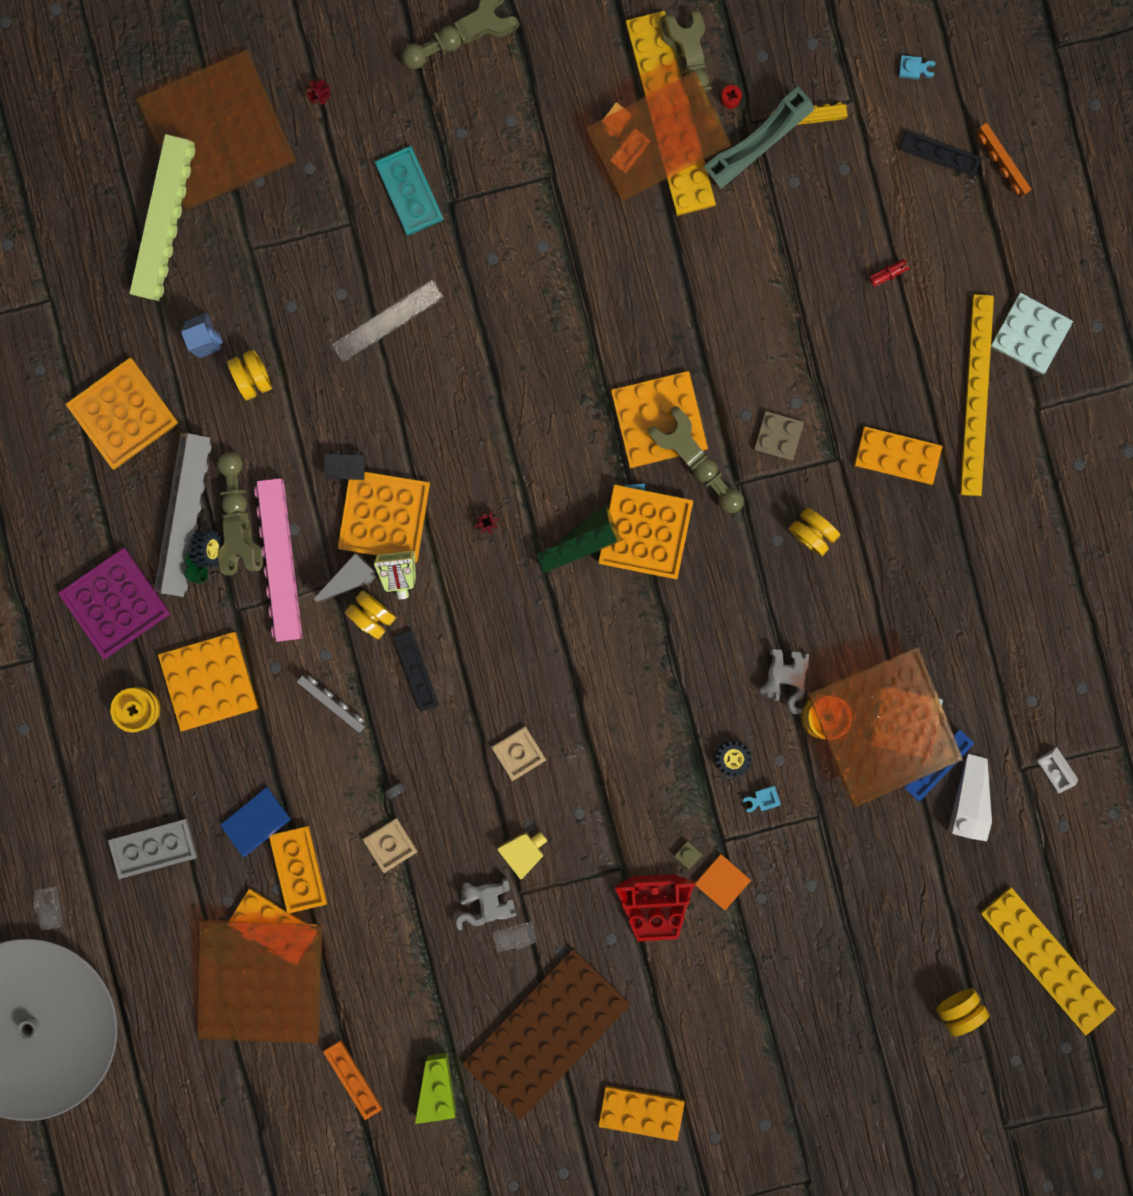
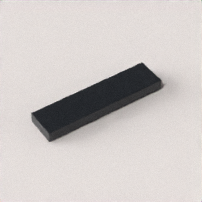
M909 130L905 131L899 150L973 178L976 175L982 158Z
M413 630L394 636L396 647L420 712L439 706Z

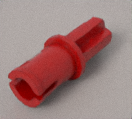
M901 259L890 266L886 265L883 270L871 275L869 281L872 286L876 287L887 280L892 281L895 276L908 271L909 266H903L907 264L906 260Z

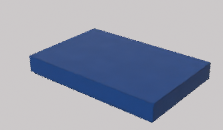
M266 787L220 826L239 853L246 857L291 820V818L272 791Z

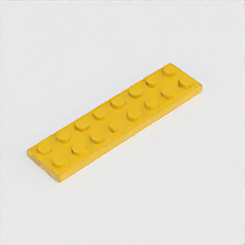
M1011 887L980 912L1084 1035L1090 1033L1116 1010Z

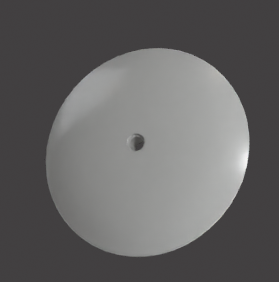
M18 939L0 943V1117L18 1121H35L51 1118L69 1111L84 1101L105 1077L114 1057L118 1036L115 1006L110 992L100 975L86 960L73 951L43 940ZM30 1024L33 1032L27 1031L25 1025Z

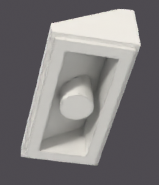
M1057 747L1037 759V762L1058 794L1077 784L1078 778Z

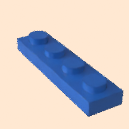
M958 729L904 788L920 802L975 743Z

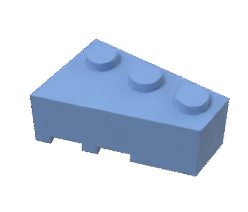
M208 313L185 321L181 333L188 351L202 358L222 350L220 345L223 343L219 332H216Z

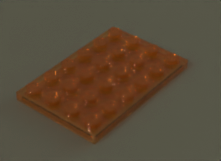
M696 71L586 128L622 201L731 146Z

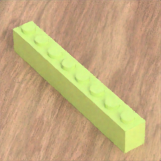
M165 134L130 289V294L159 301L164 293L163 282L169 270L167 266L168 259L173 253L172 242L173 238L177 235L176 224L182 213L181 202L182 198L186 195L185 184L191 173V158L195 155V143L190 140Z

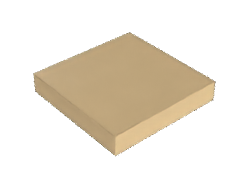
M526 726L491 747L512 781L546 761Z
M398 818L393 819L362 839L383 873L418 852Z

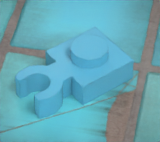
M902 55L900 57L898 77L919 79L920 74H922L926 78H932L934 73L928 72L927 67H934L935 62L927 61L924 64L921 63L922 57Z
M775 785L756 791V798L748 796L743 799V802L751 801L753 804L751 808L746 809L747 812L754 811L757 806H760L761 811L781 805Z

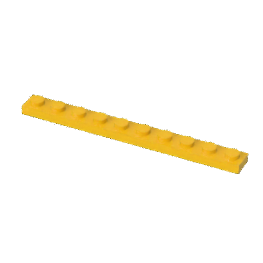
M990 295L972 296L960 495L982 496L994 296Z

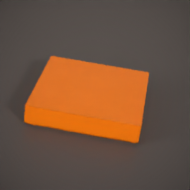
M720 853L695 882V885L722 909L726 910L750 883L751 879Z

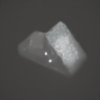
M57 887L36 890L34 913L39 914L41 930L63 926Z
M532 922L493 932L497 952L514 948L519 950L537 942Z

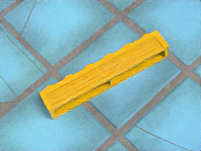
M836 103L833 106L825 104L823 107L815 105L813 106L815 110L797 125L844 120L848 116L846 104Z

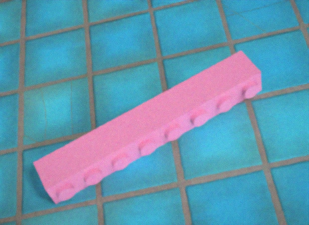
M284 480L257 481L254 491L255 497L259 498L260 506H257V515L262 520L259 532L260 537L264 538L265 545L262 546V556L266 558L267 566H264L265 578L269 579V586L266 587L267 597L271 598L272 606H269V615L274 621V626H271L272 637L276 638V642L302 639Z

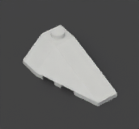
M967 754L948 832L970 839L987 841L992 824L987 758Z

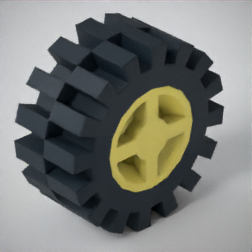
M197 531V533L193 534L194 538L190 539L192 544H189V548H191L189 555H192L190 557L191 561H194L193 564L198 567L212 568L218 566V553L222 547L221 545L224 543L223 540H220L222 538L221 535L214 531Z
M725 741L715 752L716 766L724 775L729 777H739V775L745 774L752 763V755L748 747L740 741Z

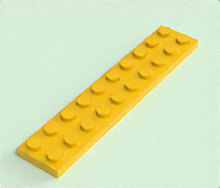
M665 11L627 20L626 27L676 216L714 207L716 203L708 173L704 169L705 161L674 49L662 40L659 21L666 14Z

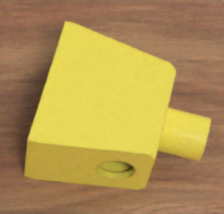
M541 831L533 838L527 832H524L501 844L497 850L518 877L522 879L543 857V852L539 847L548 840Z

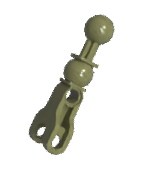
M481 0L477 11L455 22L454 26H444L438 34L435 32L434 40L422 46L414 43L408 44L401 52V60L407 68L419 69L424 65L426 57L438 51L445 55V51H455L460 47L461 43L465 45L484 35L502 38L515 31L520 23L514 16L502 19L494 14V10L503 4L504 0Z
M698 10L690 11L685 17V28L678 25L673 15H663L659 21L662 40L674 49L679 68L682 71L681 74L685 75L684 85L690 92L687 96H695L698 112L694 118L695 125L701 132L711 133L718 127L720 117L716 110L710 108L706 95L712 88L711 86L708 87L709 77L703 70L706 66L700 44V39L705 31L702 15Z
M672 407L671 414L676 421V427L673 432L665 434L660 432L655 426H650L647 432L660 448L675 450L693 470V474L699 482L704 483L706 487L711 485L720 496L719 505L724 512L732 514L740 511L744 504L742 493L734 488L729 489L720 479L722 473L718 471L716 462L707 458L708 456L691 437L692 424L690 419L679 407Z
M234 452L222 454L217 463L219 472L226 477L227 492L220 493L221 496H224L222 508L227 515H223L224 544L218 553L220 571L226 576L233 575L238 571L240 557L243 558L245 568L250 571H259L263 566L262 549L253 541L248 513H244L247 509V501L242 494H246V491L239 490L237 475L242 470L243 462L241 457Z

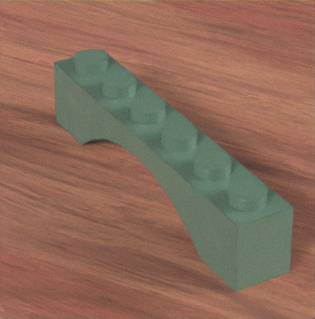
M799 87L795 88L782 99L772 115L753 134L729 150L719 153L708 162L704 169L716 185L722 189L814 111L811 100Z

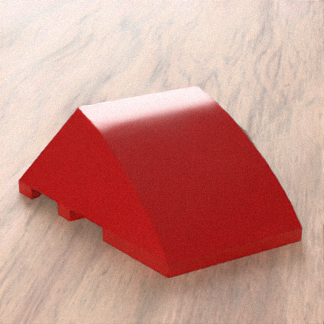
M675 874L633 876L615 886V890L618 893L638 942L678 939L685 918L684 915L690 902V896L696 884L695 881Z

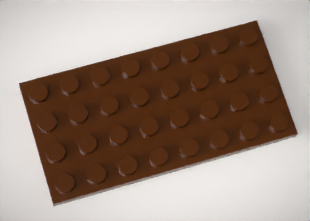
M572 948L462 1063V1066L514 1116L521 1120L627 1010L631 1003Z

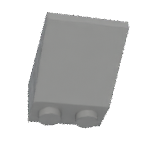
M355 554L320 591L314 600L321 602L364 585H370L376 578L374 574L377 571L364 558Z

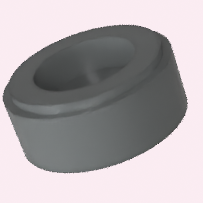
M399 783L386 790L385 794L390 799L406 789L403 783Z

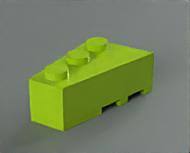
M448 1053L427 1056L415 1124L453 1119L456 1116Z

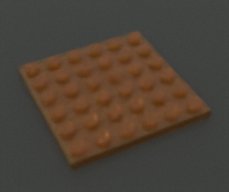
M248 50L137 98L160 152L162 151L165 134L187 139L195 143V155L191 158L190 162L191 173L185 184L186 195L182 198L186 210L297 162Z
M913 648L808 694L853 807H858L963 760L919 648Z
M201 920L198 1039L318 1044L320 1035L322 924Z

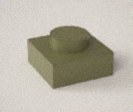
M686 841L674 857L690 870L703 854L690 842Z

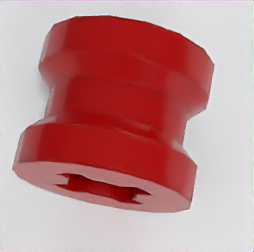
M729 85L724 88L721 94V103L724 107L733 109L739 105L742 97L739 87Z

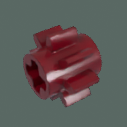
M313 79L305 87L307 90L306 96L313 104L319 102L322 105L331 96L330 87L323 79L318 82L316 79Z
M483 510L481 518L475 517L479 520V524H476L475 527L482 528L481 534L488 530L489 534L492 535L491 529L493 527L499 528L495 525V521H498L499 518L493 519V511L486 515ZM490 517L492 526L484 528L482 520Z

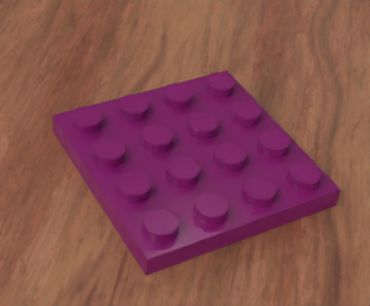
M126 548L121 549L58 593L103 659H107L171 614L157 592H154L153 586Z

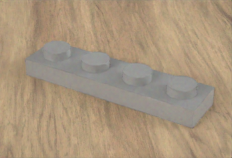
M303 675L297 681V683L357 732H362L367 726L363 723L365 720L359 714L355 713L353 715L348 711L349 706L341 700L337 702L333 699L334 694L326 688L322 690L317 686L318 681L312 676L308 675L306 677Z

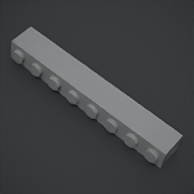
M189 433L180 434L154 592L184 597V593L187 591L188 582L184 575V570L187 567L185 557L187 551L191 550L189 548V544H192L190 539L194 538L193 534L198 529L197 515L201 510L200 497L205 487L203 479L204 474L208 470L207 456L211 451L209 437Z

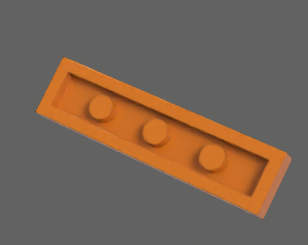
M987 123L982 125L976 131L978 141L986 146L990 159L997 162L1001 175L1011 183L1010 188L1013 193L1019 195L1020 198L1032 189Z
M339 1040L323 1051L324 1055L364 1120L381 1111L383 1107L343 1042Z

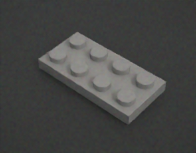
M187 819L108 840L118 879L197 858Z

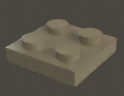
M765 411L754 450L793 461L804 422Z

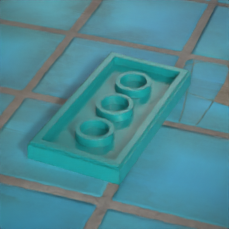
M408 146L375 161L407 236L444 220L412 146Z

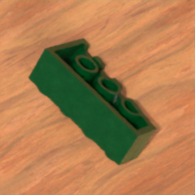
M607 504L548 549L537 554L544 573L551 572L622 542Z

